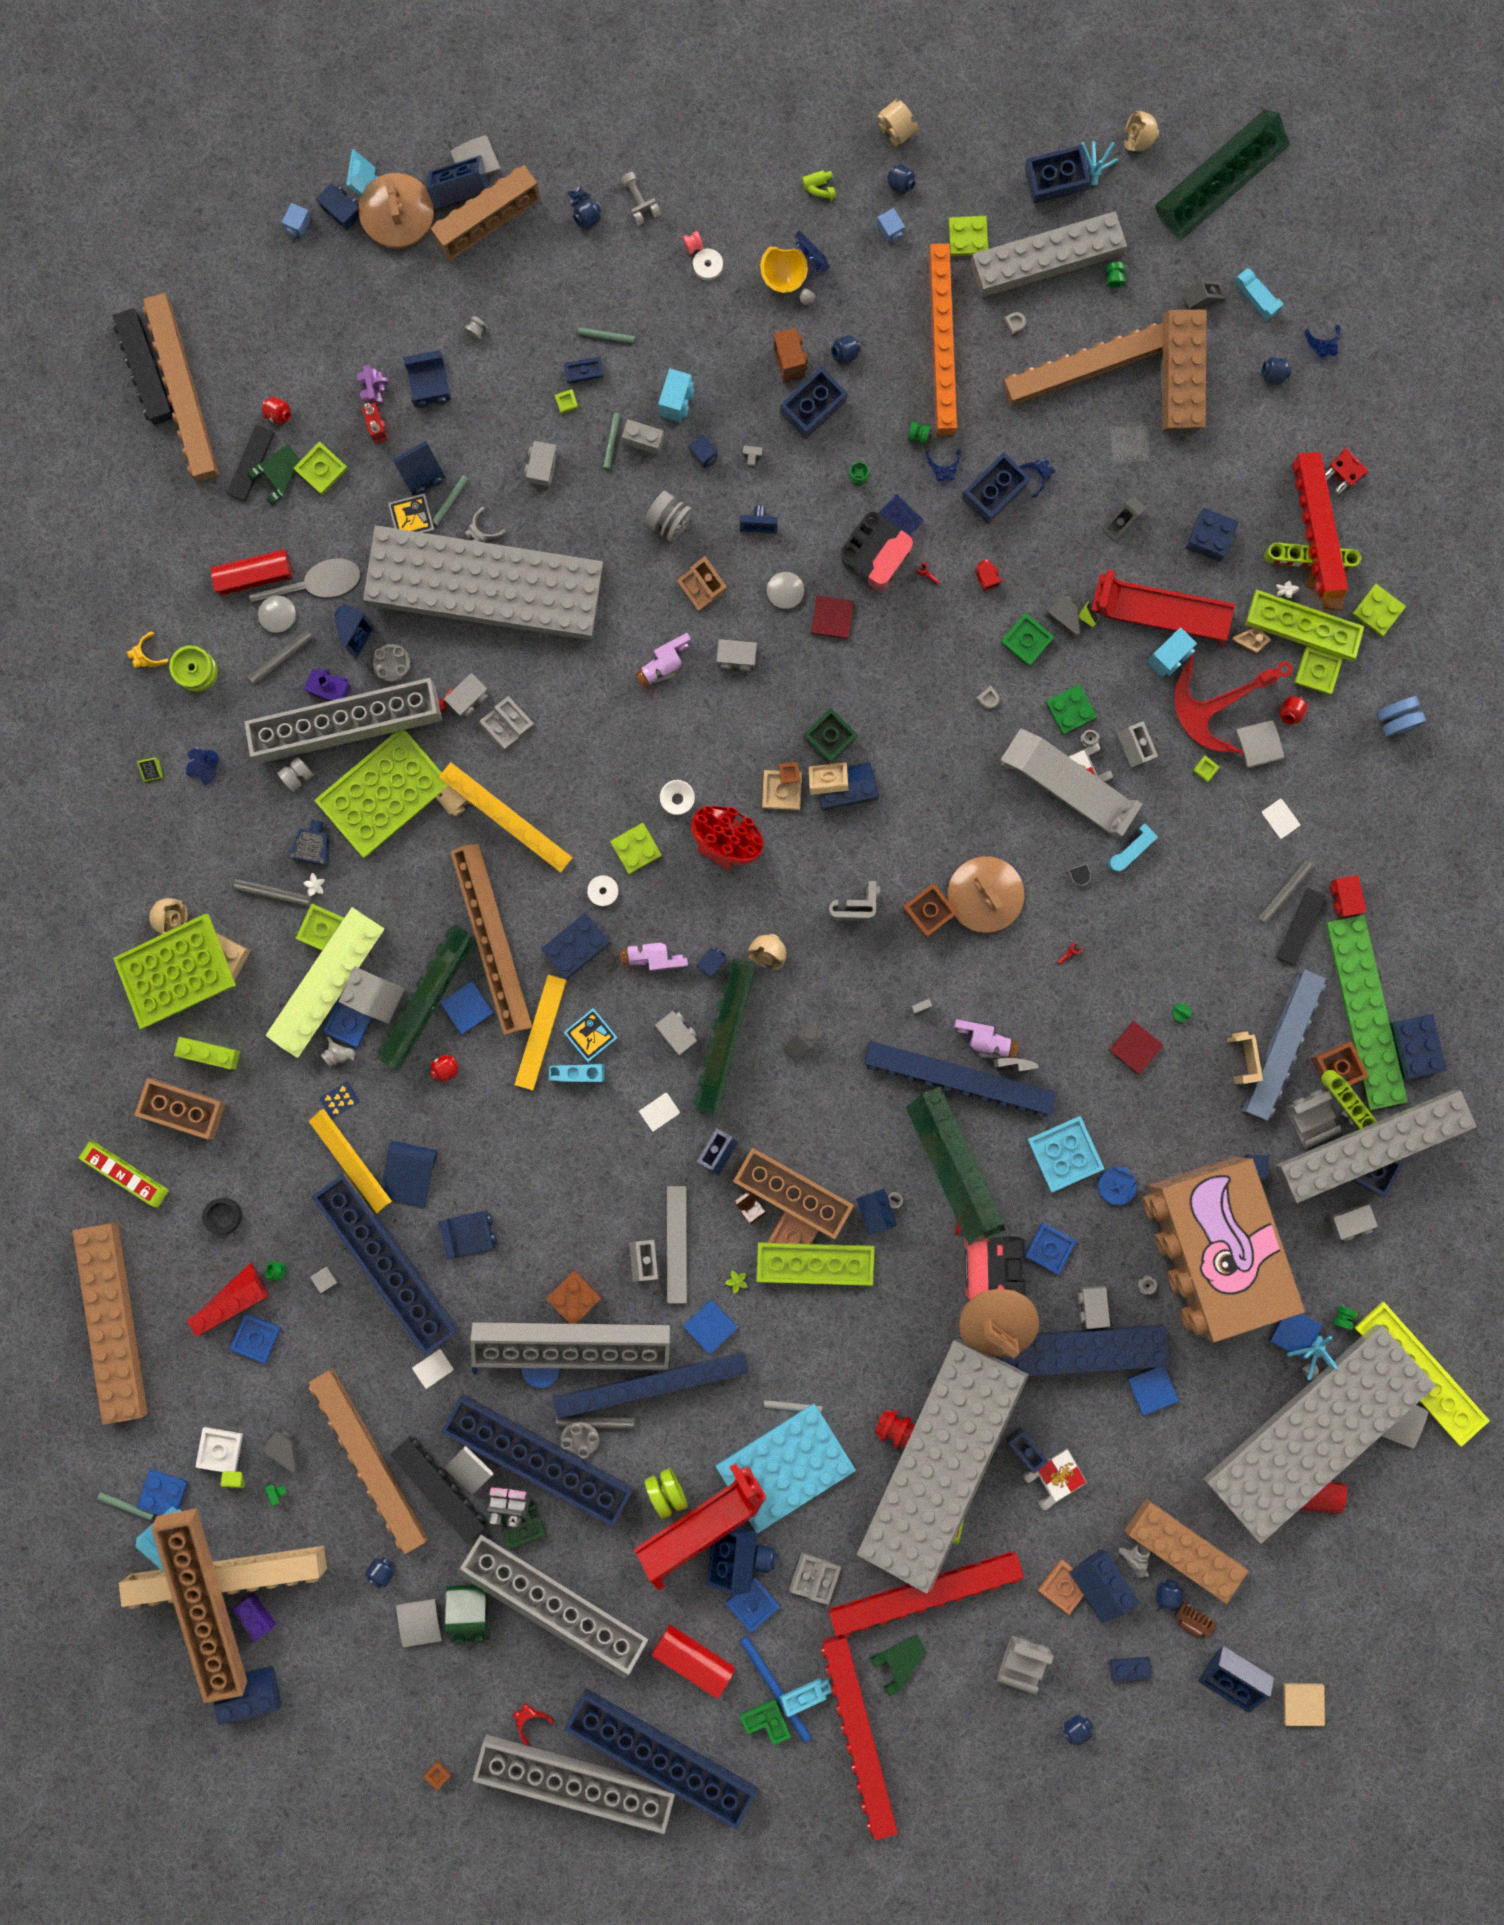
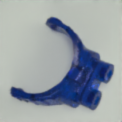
M1335 325L1336 336L1330 340L1316 339L1311 335L1309 329L1305 330L1304 333L1308 344L1321 358L1327 355L1335 356L1338 354L1337 342L1340 337V325Z
M957 449L956 452L957 461L947 467L935 464L930 458L929 451H926L927 462L933 469L937 481H943L944 478H947L949 481L955 480L954 473H956V466L960 460V449Z
M1046 458L1019 466L1021 469H1035L1042 477V486L1032 495L1033 498H1036L1042 492L1046 482L1055 473L1054 468L1048 466L1049 461Z

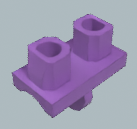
M369 365L363 366V372L357 374L359 384L362 386L366 385L367 387L366 390L360 392L361 400L366 403H383L381 392H384V386L389 384L388 378L382 377L381 372L371 369Z

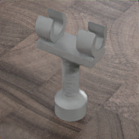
M629 172L622 176L621 181L624 187H629L638 204L637 207L631 209L636 224L639 226L644 223L641 213L649 209L654 218L661 215V211L654 198L647 202L643 200L635 184L637 178L634 172Z

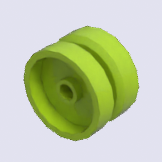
M190 645L181 647L170 659L169 669L171 676L185 689L191 692H202L214 685L218 676L217 663L203 649Z
M670 1467L661 1471V1482L654 1475L645 1479V1486L650 1500L661 1519L672 1516V1506L678 1512L688 1508L683 1490Z

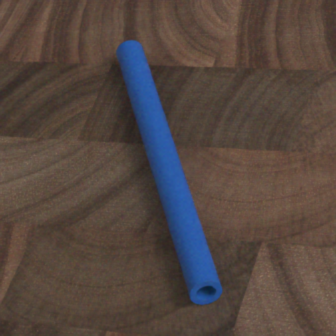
M748 1636L743 1637L739 1640L740 1644L783 1710L779 1696L784 1695L782 1689ZM798 1714L789 1716V1721L802 1741L807 1742L812 1736Z

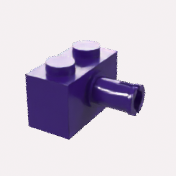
M319 668V671L312 669L304 690L326 701L346 698L351 685L347 682L346 678L339 675L335 678L330 676V672Z

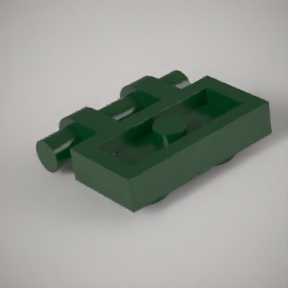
M534 1502L529 1504L526 1520L521 1522L519 1529L507 1527L502 1530L508 1549L546 1534L540 1516L531 1517L530 1512L537 1510ZM503 1517L502 1523H508L509 1517Z

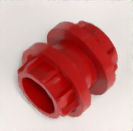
M895 1409L892 1412L885 1410L876 1426L875 1435L879 1436V1441L883 1443L887 1438L894 1441L893 1448L895 1449L899 1447L905 1449L916 1424L911 1422L912 1418L909 1416L905 1420L898 1418L899 1411Z

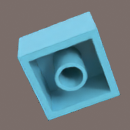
M669 368L658 403L660 417L682 423L683 417H687L689 411L688 402L693 399L695 391L693 389L694 382H692L690 374Z
M1180 627L1146 663L1162 678L1166 674L1170 676L1181 665L1179 661L1183 663L1195 651L1193 647L1197 643Z

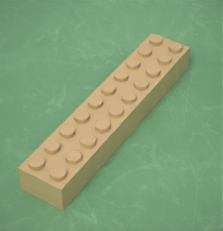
M324 1546L213 1562L221 1592H227V1594H235L242 1589H247L248 1592L255 1591L262 1586L271 1589L283 1583H286V1586H291L303 1580H306V1583L318 1581V1578L327 1570ZM161 1569L132 1573L119 1582L121 1607L129 1606V1609H133L145 1603H148V1606H154L168 1600V1603H174L165 1572Z

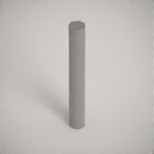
M764 1400V1408L801 1412L810 1406ZM817 1406L818 1410L822 1414V1406Z

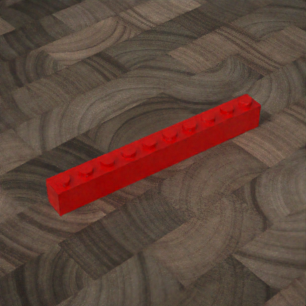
M1014 1550L939 1574L932 1590L927 1594L910 1584H906L829 1608V1614L836 1636L846 1637L855 1630L865 1631L870 1629L871 1625H884L894 1618L898 1620L904 1619L910 1613H923L932 1606L935 1608L945 1605V1602L951 1600L958 1602L963 1600L964 1596L970 1594L977 1596L982 1594L983 1590L989 1588L990 1590H996L1001 1588L1002 1584L1008 1582L1009 1584L1018 1583L1021 1578H1024Z
M839 1635L823 1639L824 1645L820 1647L823 1658L828 1659L829 1665H826L828 1678H833L834 1684L831 1685L833 1697H838L839 1704H836L838 1716H842L844 1720L841 1728L843 1735L848 1736L849 1743H846L848 1755H853L854 1762L851 1763L853 1774H858L859 1782H856L859 1795L863 1794L864 1801L861 1804L864 1814L869 1816L870 1821L866 1822L869 1834L873 1833L875 1840L898 1834L847 1637Z

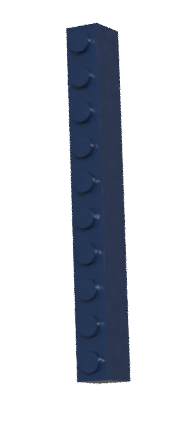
M872 1041L869 1042L864 1064L868 1065L867 1069L878 1071L879 1068L886 1070L885 1074L896 1077L897 1073L905 1075L904 1079L915 1082L917 1078L923 1080V1084L934 1087V1084L942 1085L941 1089L952 1092L953 1089L960 1090L961 1095L971 1097L972 1094L979 1095V1100L990 1102V1099L997 1100L998 1105L1008 1107L1009 1104L1015 1105L1016 1110L1027 1112L1028 1109L1035 1111L1034 1115L1046 1117V1114L1052 1115L1057 1092Z
M744 1352L557 1395L553 1398L558 1419L748 1374V1367Z

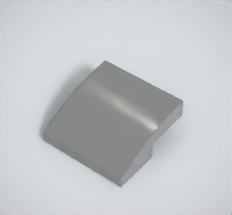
M486 135L463 143L450 151L455 163L481 155L487 178L501 170Z
M509 696L497 704L493 711L479 721V725L503 751L508 749L534 725Z
M1273 720L1236 729V736L1242 748L1241 751H1244V754L1241 753L1247 769L1284 759L1282 745Z
M1002 1058L993 1060L994 1067L1013 1064L1014 1072L1039 1068L1038 1064L1024 1059Z
M1415 1405L1381 1436L1415 1448L1429 1410Z
M466 1446L445 1466V1469L471 1495L494 1474Z
M801 1553L789 1591L809 1597L813 1601L829 1605L841 1566Z
M436 1599L396 1606L403 1647L442 1641Z

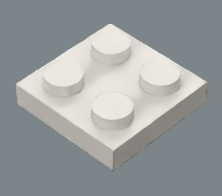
M204 1427L196 1467L219 1472H236L243 1434Z

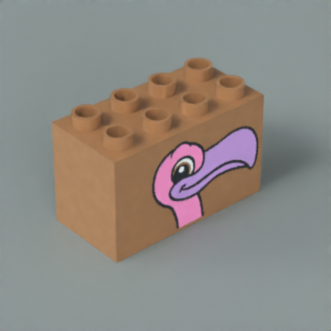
M1231 1157L1146 1185L1149 1195L1142 1197V1203L1148 1218H1155L1159 1221L1162 1232L1154 1234L1155 1242L1161 1256L1168 1255L1172 1260L1174 1269L1167 1271V1277L1175 1294L1181 1293L1182 1297L1185 1298L1187 1307L1180 1309V1315L1187 1331L1193 1330L1196 1336L1201 1335L1212 1342H1217L1305 1312L1253 1159Z

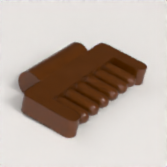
M1182 1602L1175 1613V1616L1180 1619L1178 1626L1198 1639L1202 1636V1633L1209 1637L1217 1622L1215 1620L1211 1621V1618L1207 1619L1206 1615L1203 1616V1613H1199L1194 1607L1190 1609V1605Z

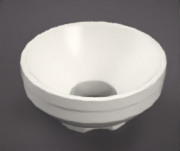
M670 781L661 790V805L670 814H684L694 804V791L684 781ZM675 794L683 796V802L679 805L672 802V797Z

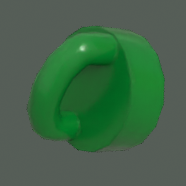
M1179 1003L1172 1008L1171 1015L1175 1021L1185 1022L1191 1018L1192 1011L1187 1004Z
M275 1261L269 1262L265 1270L267 1280H281L286 1272L285 1264Z

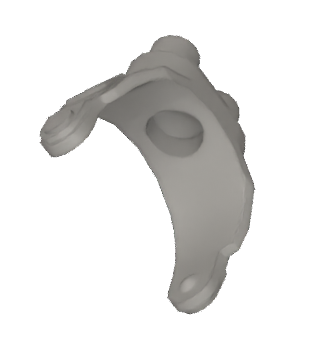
M481 507L475 513L472 523L468 526L469 529L465 532L469 538H473L472 541L486 542L487 540L498 539L506 533V530L503 529L498 534L488 535L477 529V519L485 511L484 507Z

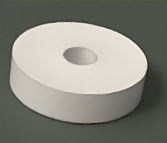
M713 249L699 251L693 260L695 274L703 280L717 278L723 269L721 255ZM709 262L711 266L706 267L705 263Z
M597 876L589 883L588 896L598 906H609L618 897V886L611 877ZM606 888L607 892L600 894V889Z

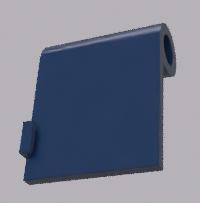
M392 1140L388 1148L384 1176L381 1182V1187L388 1197L394 1201L425 1207L431 1174L436 1163L438 1151Z

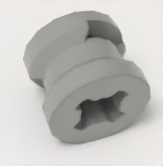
M472 316L470 324L466 325L464 330L476 340H480L482 332L486 331L488 326L478 317Z

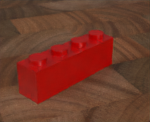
M252 1262L200 1311L187 1319L195 1337L204 1334L270 1296Z

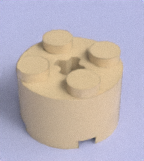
M895 99L877 115L880 122L878 124L879 128L884 134L886 132L889 133L891 136L889 139L895 147L903 144L919 130L917 122H912V113L901 100Z
M449 785L441 791L442 796H436V799L450 816L460 815L465 811L464 806L467 803L472 805L471 802Z

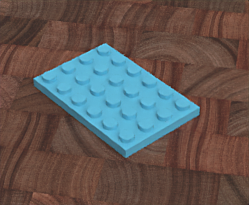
M815 1403L716 1465L727 1486L731 1485L736 1479L729 1468L735 1463L740 1469L749 1466L766 1495V1499L756 1516L749 1520L756 1533L764 1530L856 1471Z

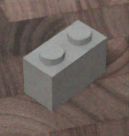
M627 419L622 441L624 445L659 455L664 441V431Z
M534 441L533 447L530 446L528 452L530 461L529 465L526 464L524 476H526L528 483L550 487L558 453L556 445Z
M719 639L717 666L725 670H730L732 667H737L741 671L755 669L757 643Z
M471 673L444 700L463 719L465 716L469 717L475 711L474 707L478 703H484L488 699L490 692Z
M1144 721L1117 732L1131 768L1158 757Z
M672 1011L655 1026L680 1056L697 1042L695 1038L698 1035L691 1027L686 1028L683 1024L686 1020L679 1012L675 1014Z
M1361 1204L1328 1216L1336 1239H1343V1241L1352 1240L1355 1238L1354 1235L1359 1233L1361 1235L1373 1232V1228L1378 1227L1369 1204Z
M654 1240L629 1243L633 1282L658 1279Z
M1105 1286L1080 1288L1081 1293H1078L1079 1305L1082 1304V1312L1079 1313L1080 1323L1084 1324V1327L1087 1329L1110 1327L1107 1288Z

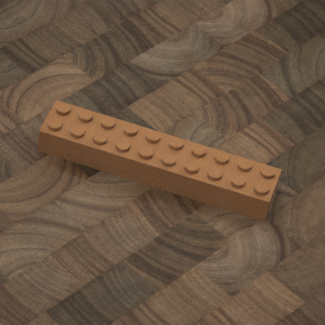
M118 1222L72 1230L102 1425L142 1418L148 1415Z
M197 1508L157 1516L151 1529L203 1702L207 1703L243 1696L247 1678Z

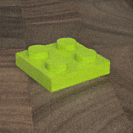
M986 216L949 217L950 257L972 256L974 253L988 250Z
M320 441L293 468L321 495L348 470L347 466Z
M1375 584L1351 615L1380 637H1383L1406 606Z
M1306 647L1294 684L1331 695L1343 658Z
M644 823L610 841L629 875L662 857Z
M311 904L296 939L323 950L344 920V917Z

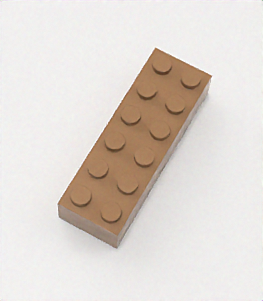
M525 165L520 168L517 167L510 175L500 178L489 189H484L479 196L469 199L458 210L451 211L448 217L435 222L433 227H431V231L437 246L447 260L451 261L541 200L537 182Z
M1168 310L1163 314L1162 431L1200 430L1206 427L1207 310Z
M753 1147L733 1180L734 1183L833 1239H836L854 1206L847 1200Z
M1147 1498L1124 1530L1134 1540L1226 1604L1248 1573V1570L1243 1565Z

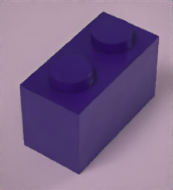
M254 1592L232 1609L254 1642L271 1631L276 1625Z

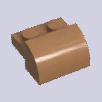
M706 556L691 566V570L677 580L698 611L703 610L714 600L720 599L728 590V587Z

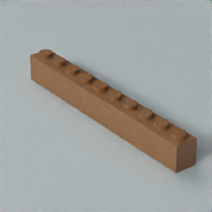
M165 293L143 299L145 306L142 308L145 317L149 318L148 330L151 336H154L153 348L159 354L160 359L157 362L160 370L164 372L165 377H162L166 389L168 388L170 393L167 395V398L175 411L172 415L175 423L179 425L180 430H177L180 441L184 443L182 451L185 459L189 461L187 466L189 475L194 477L197 482L219 476L170 299Z
M1153 323L1142 331L1137 329L1130 332L1128 336H1117L1111 342L1105 344L1101 342L1089 350L1084 348L1077 351L1075 355H1064L1058 361H1048L1039 368L1034 369V367H1031L1022 374L1007 376L1003 383V389L1010 407L1163 352V323L1158 325Z
M479 844L464 845L450 851L503 1034L518 1033L532 1028Z
M332 1368L309 1382L311 1394L317 1397L320 1402L318 1404L320 1410L328 1416L330 1428L337 1432L339 1444L347 1450V1458L352 1465L356 1466L358 1470L357 1476L360 1481L365 1482L367 1494L371 1499L375 1500L377 1512L381 1517L384 1516L387 1522L386 1528L389 1533L394 1534L398 1549L400 1551L403 1550L404 1554L425 1543L428 1539L425 1531L334 1369Z

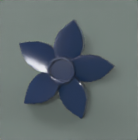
M581 186L577 187L576 192L568 191V194L573 197L570 206L575 205L577 202L580 204L590 197L589 193L583 192Z

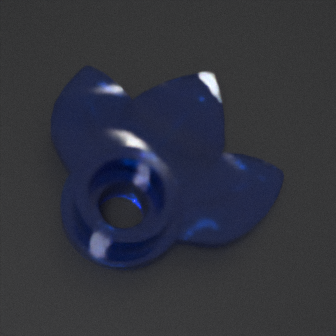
M193 748L187 753L191 761L186 766V775L190 777L200 776L203 784L207 785L216 775L215 767L219 762V756L213 750L204 751L200 748ZM207 756L210 757L209 763L207 762Z

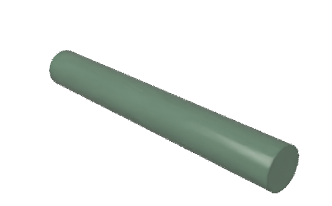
M580 327L578 330V335L630 344H634L635 336Z
M613 413L603 464L604 469H610L621 416L619 413Z
M461 476L432 519L433 524L437 526L469 480L467 477Z
M100 1492L97 1500L149 1521H152L155 1514L138 1509L137 1506Z

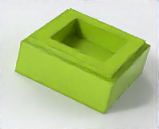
M572 389L555 395L561 414L579 409Z
M1203 756L1192 771L1204 781L1209 782L1220 767L1207 756Z

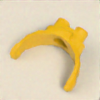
M153 632L147 633L140 639L138 645L132 647V650L127 651L129 659H133L132 665L134 668L140 666L142 668L147 666L159 667L169 662L168 659L152 661L143 655L141 645L146 639L154 636Z

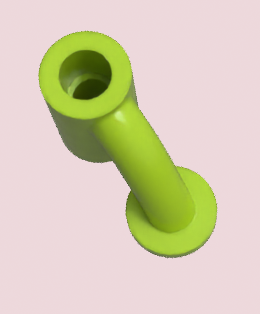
M822 170L801 177L805 191L807 190L810 194L818 197L829 198L830 202L836 198L833 187H826V191L816 188L827 184V180L833 178L831 171L824 173Z

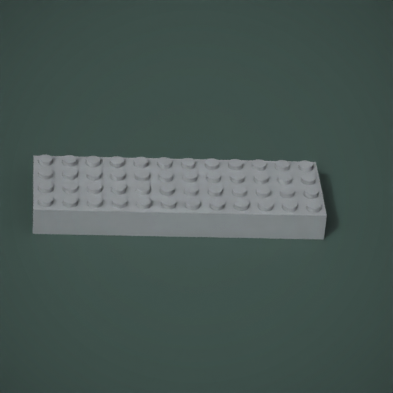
M375 525L363 601L366 606L592 641L603 561Z
M1375 1324L1334 1361L1338 1367L1337 1370L1330 1364L1203 1478L1205 1483L1260 1544L1436 1387L1383 1325Z
M960 1339L953 1341L857 1553L858 1556L926 1594L932 1590L1029 1374L998 1358L969 1347Z

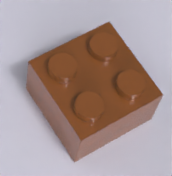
M796 328L777 332L773 335V349L783 383L805 377V370H808L806 351H802V336L800 333L797 334Z
M934 883L902 907V910L924 938H927L957 914L956 910Z
M1352 1041L1341 1043L1311 1057L1320 1079L1328 1070L1335 1071L1349 1085L1369 1077Z
M575 1269L546 1300L570 1324H577L603 1296Z

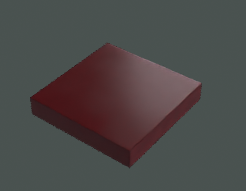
M817 595L811 634L848 639L854 601Z
M1132 1021L1109 1051L1140 1075L1163 1047V1044L1138 1023Z

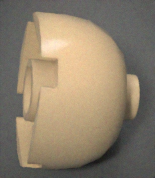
M1136 111L1137 113H1133L1130 116L1125 128V133L1129 132V141L1125 140V147L1129 151L1141 152L1148 150L1158 139L1159 130L1154 117L1149 113Z
M164 898L157 901L150 910L149 915L152 928L162 935L180 926L181 922L185 924L188 916L187 907L182 904L181 900Z
M774 934L761 935L752 941L747 954H750L749 959L755 964L766 968L765 964L773 966L772 970H778L784 965L786 947L779 940V937Z

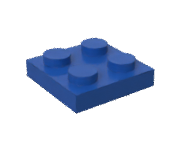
M153 1469L149 1470L137 1508L159 1516L163 1515L172 1506L178 1510L188 1481Z

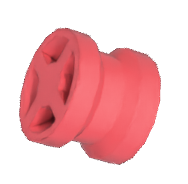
M697 231L693 232L691 236H683L684 245L689 255L693 254L696 250L701 251L704 249Z

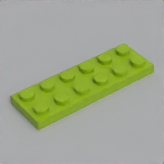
M1256 590L1253 594L1245 623L1247 626L1352 662L1356 659L1364 629L1362 625Z
M758 1242L757 1282L873 1285L874 1246Z

